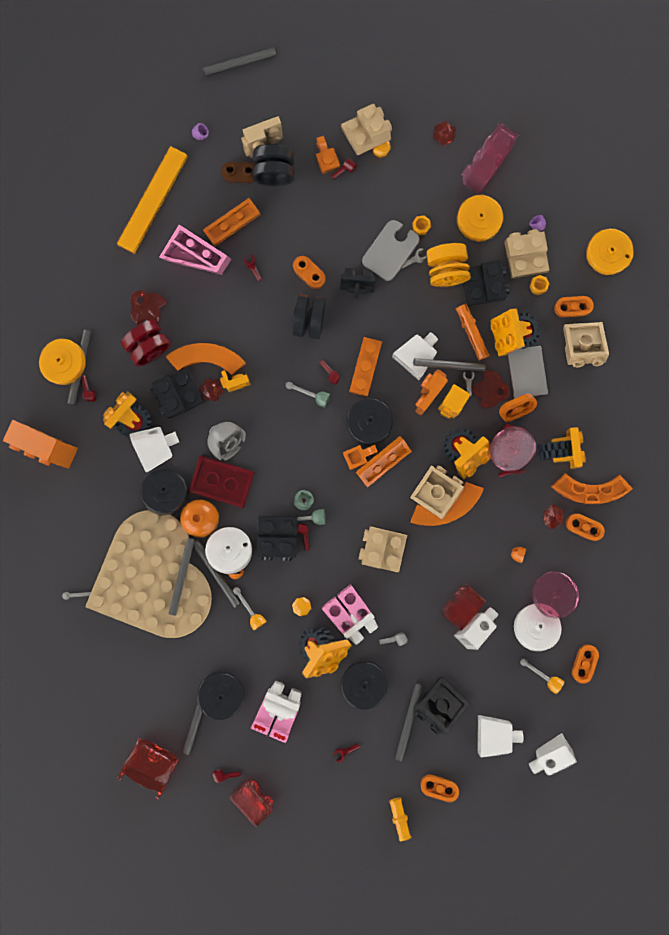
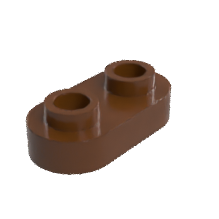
M227 162L222 166L221 174L223 179L229 183H253L255 181L252 178V172L247 174L246 171L248 169L253 170L255 165L251 162ZM233 169V172L228 173L227 170Z

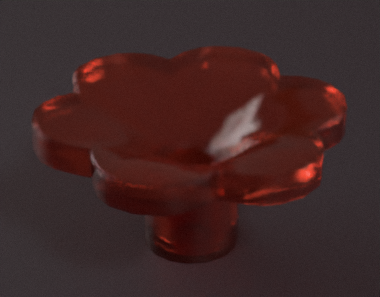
M447 121L435 125L434 140L439 141L441 145L454 141V134L456 132L454 126H450Z
M206 379L199 388L202 398L205 401L211 400L216 402L219 396L223 394V389L220 387L221 383L218 380Z
M552 505L550 509L545 510L544 524L549 525L550 529H556L557 526L563 523V510L559 509L557 505Z

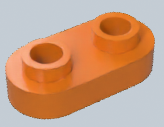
M299 256L294 260V272L310 288L320 289L324 286L325 274L308 257ZM303 262L306 264V266L304 268L299 267V264ZM315 275L319 276V280H318V281H314V280L312 279L313 276H315Z
M587 296L563 297L555 303L554 311L556 315L562 318L581 317L588 315L593 310L594 304L592 299ZM580 304L585 306V310L580 309ZM561 306H565L566 311H562Z
M524 394L504 403L500 407L499 414L504 421H513L532 412L537 406V400L531 394Z
M572 514L566 520V527L570 532L588 540L598 541L604 536L605 530L601 523L581 514ZM574 520L578 521L577 527H574L572 524ZM591 528L596 530L594 535L590 533Z
M586 644L578 650L572 668V677L579 683H588L593 677L599 658V652L594 646ZM586 651L590 652L589 657L584 656ZM583 669L584 674L579 676V670Z
M428 774L420 781L421 790L427 796L446 802H453L459 796L458 786L451 780ZM429 781L433 782L431 787H427L426 784ZM447 787L452 788V791L450 793L445 792V789Z

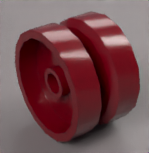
M149 320L138 325L128 332L120 342L126 353H132L130 358L136 367H141L154 361L165 353L171 345L167 336L160 334L161 328L155 320Z

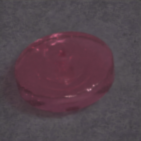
M518 426L508 427L500 431L493 438L489 447V455L497 468L503 471H516L525 467L532 460L536 452V441L525 428Z
M552 571L545 573L536 580L532 588V599L536 608L543 615L559 619L570 615L577 608L579 590L571 577L562 572Z

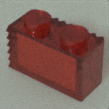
M468 585L465 587L460 586L454 594L456 595L455 599L452 602L449 600L442 608L444 611L442 615L461 631L486 602Z
M247 778L230 794L229 799L256 828L273 812L274 802L267 794L263 795L260 791V786L255 780L250 781Z

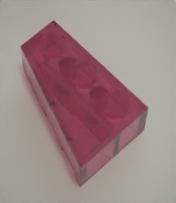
M499 123L492 135H489L485 140L482 150H478L473 157L474 162L472 165H468L463 171L462 175L464 178L462 183L481 195L512 151L519 135L502 123Z

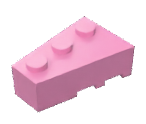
M178 225L159 257L165 261L219 275L223 274L231 261L230 257L181 225Z

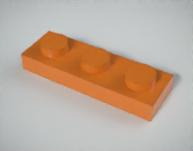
M248 198L207 226L203 231L215 247L261 214L251 199Z
M367 337L363 338L350 393L368 397L382 341Z
M399 436L357 470L356 474L368 488L412 451L404 439Z

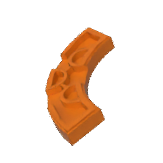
M209 343L186 345L166 356L178 372L193 364L212 363L234 375L246 364L233 351Z
M564 473L551 486L556 492L567 499L583 504H602L614 501L633 489L621 475H617L614 479L604 484L586 485Z
M465 482V489L444 519L439 518L425 507L416 504L410 522L424 526H436L455 521L473 508L484 488Z

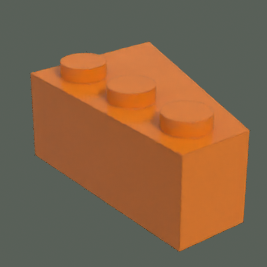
M12 420L3 439L4 442L10 444L9 448L18 452L23 450L24 455L33 459L36 456L39 458L38 462L48 466L50 463L68 469L78 450L75 446L64 443L57 438L55 439L15 420Z

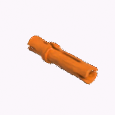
M464 304L457 307L456 311L461 319V326L467 332L478 361L490 356L475 324L476 319H473L468 305Z

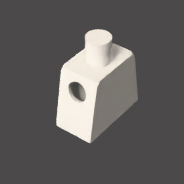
M431 332L424 339L419 335H415L396 350L392 357L420 380L428 367L413 366L414 358L433 360L437 351L432 346L438 341V338Z
M161 427L129 434L145 472L170 459L173 455L169 446L179 443L175 432L164 436Z
M489 607L485 613H476L454 636L467 649H478L496 628L493 621L498 616L497 612Z
M478 715V754L480 757L512 753V743H523V731H512V724L509 721Z
M561 733L536 750L537 759L528 764L534 774L544 769L547 775H552L576 763L572 748Z

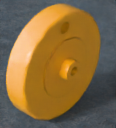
M486 195L469 197L462 203L457 214L459 230L465 237L473 241L480 242L491 239L498 233L503 223V212L496 200Z
M604 229L596 233L589 241L586 250L590 266L598 273L604 275H615L622 272L631 263L634 254L630 238L624 232L617 229Z
M68 339L51 341L44 347L39 358V367L43 376L50 382L58 385H68L75 382L82 375L86 364L82 348Z

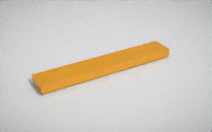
M170 146L118 240V246L134 254L136 253L186 162L187 154Z

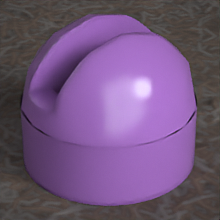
M198 123L193 127L192 136L194 138L203 140L208 137L209 132L204 124Z
M538 215L530 221L529 225L533 230L538 229L541 232L546 227V220L542 215Z

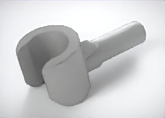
M418 249L414 257L404 263L402 269L414 262L422 263L427 255L421 258L418 254L423 249Z
M464 372L462 379L466 382L467 392L471 394L469 396L471 397V381L475 375L471 372V379H467Z
M401 632L391 638L379 641L380 644L397 641L398 645L401 646L406 644L408 639Z

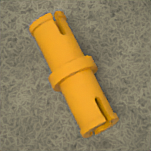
M401 798L391 799L389 803L394 817L392 821L396 825L399 841L409 840L411 835L407 825L408 817L404 814Z

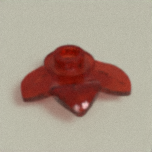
M136 291L131 296V304L133 306L131 317L137 325L142 323L144 319L147 321L155 320L159 323L160 311L158 308L165 306L167 302L157 293L147 294L144 291ZM138 297L144 298L142 304L137 303L136 299Z
M490 370L484 371V381L472 386L474 394L482 398L481 407L484 408L494 407L499 401L506 400L510 394L508 385L501 381L500 375ZM497 389H502L503 395H498Z

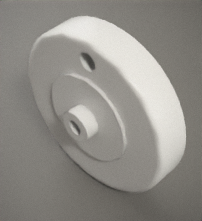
M225 527L217 530L209 537L205 553L209 564L216 571L232 574L241 571L248 565L252 557V545L249 537L242 530Z
M531 604L520 610L514 621V632L518 641L525 648L532 651H544L552 648L558 642L561 636V622L558 615L550 607L543 604Z

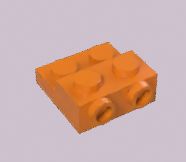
M438 369L433 375L429 373L421 384L423 387L421 393L423 395L415 404L418 407L415 412L420 416L448 382L447 376Z

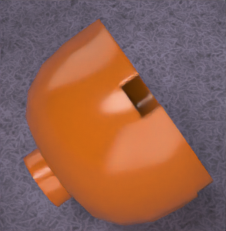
M194 500L183 508L180 515L181 525L193 537H206L217 529L219 513L211 502Z

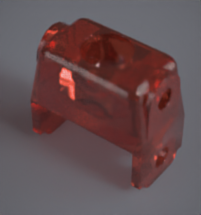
M138 739L117 780L121 781L124 775H126L137 784L157 791L158 794L155 799L159 800L179 759L175 754L148 740Z

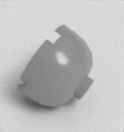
M222 422L210 429L207 444L216 458L228 460L240 450L241 447L238 445L241 440L245 441L246 433L241 427L232 422Z

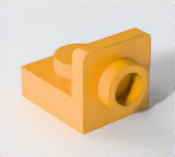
M221 371L223 376L220 377L221 384L229 392L251 385L247 374H237L232 377V380H229L226 371Z

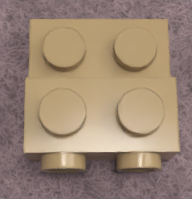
M374 103L358 110V117L341 124L342 131L357 155L391 140L390 131H392V126L389 120L384 121L381 107L376 108Z
M279 116L242 129L244 135L241 138L246 156L253 158L255 148L268 144H277L283 139Z
M538 229L528 231L527 235H521L520 232L510 234L509 238L505 240L504 244L511 279L549 272L546 255L548 249L544 232H539Z
M602 322L564 325L565 353L568 365L582 367L585 364L592 363L593 366H600L606 362L609 351Z
M438 465L436 468L434 466L429 468L410 498L439 518L444 519L465 487L462 486V480L456 476L450 478L446 475L447 471Z
M371 526L369 530L365 529L363 541H366L365 549L361 548L359 560H362L361 564L399 573L407 535Z

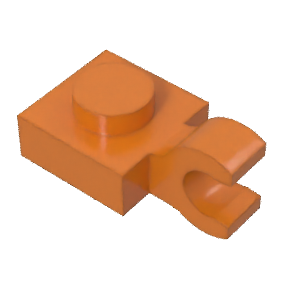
M324 136L316 138L320 153L316 154V158L322 174L340 168L334 148H327Z
M359 445L343 452L349 469L352 470L366 464V457L376 454L378 451L375 445L364 450Z

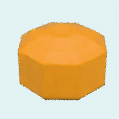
M389 141L372 148L373 154L379 158L386 157L391 148Z
M424 215L417 216L412 223L413 231L419 236L426 235L431 228L430 219Z
M538 275L531 280L529 287L532 293L541 295L548 290L549 281L547 277Z
M305 597L296 598L292 605L294 613L299 616L307 615L311 610L310 601Z

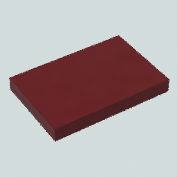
M200 455L188 492L244 508L255 472Z

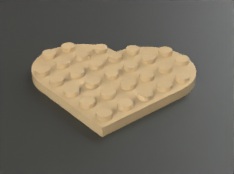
M149 510L138 512L127 518L120 525L114 536L85 607L166 638L182 637L200 627L209 614L212 604V592L205 575L190 563L176 616L169 615L186 540L189 538L181 522L172 515H157Z

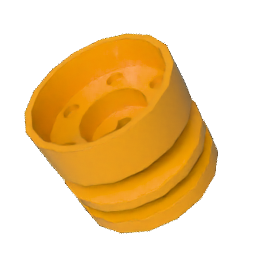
M443 244L427 251L428 265L435 267L429 271V275L432 277L430 279L432 286L448 287L470 280L469 265L463 263L468 259L465 244Z

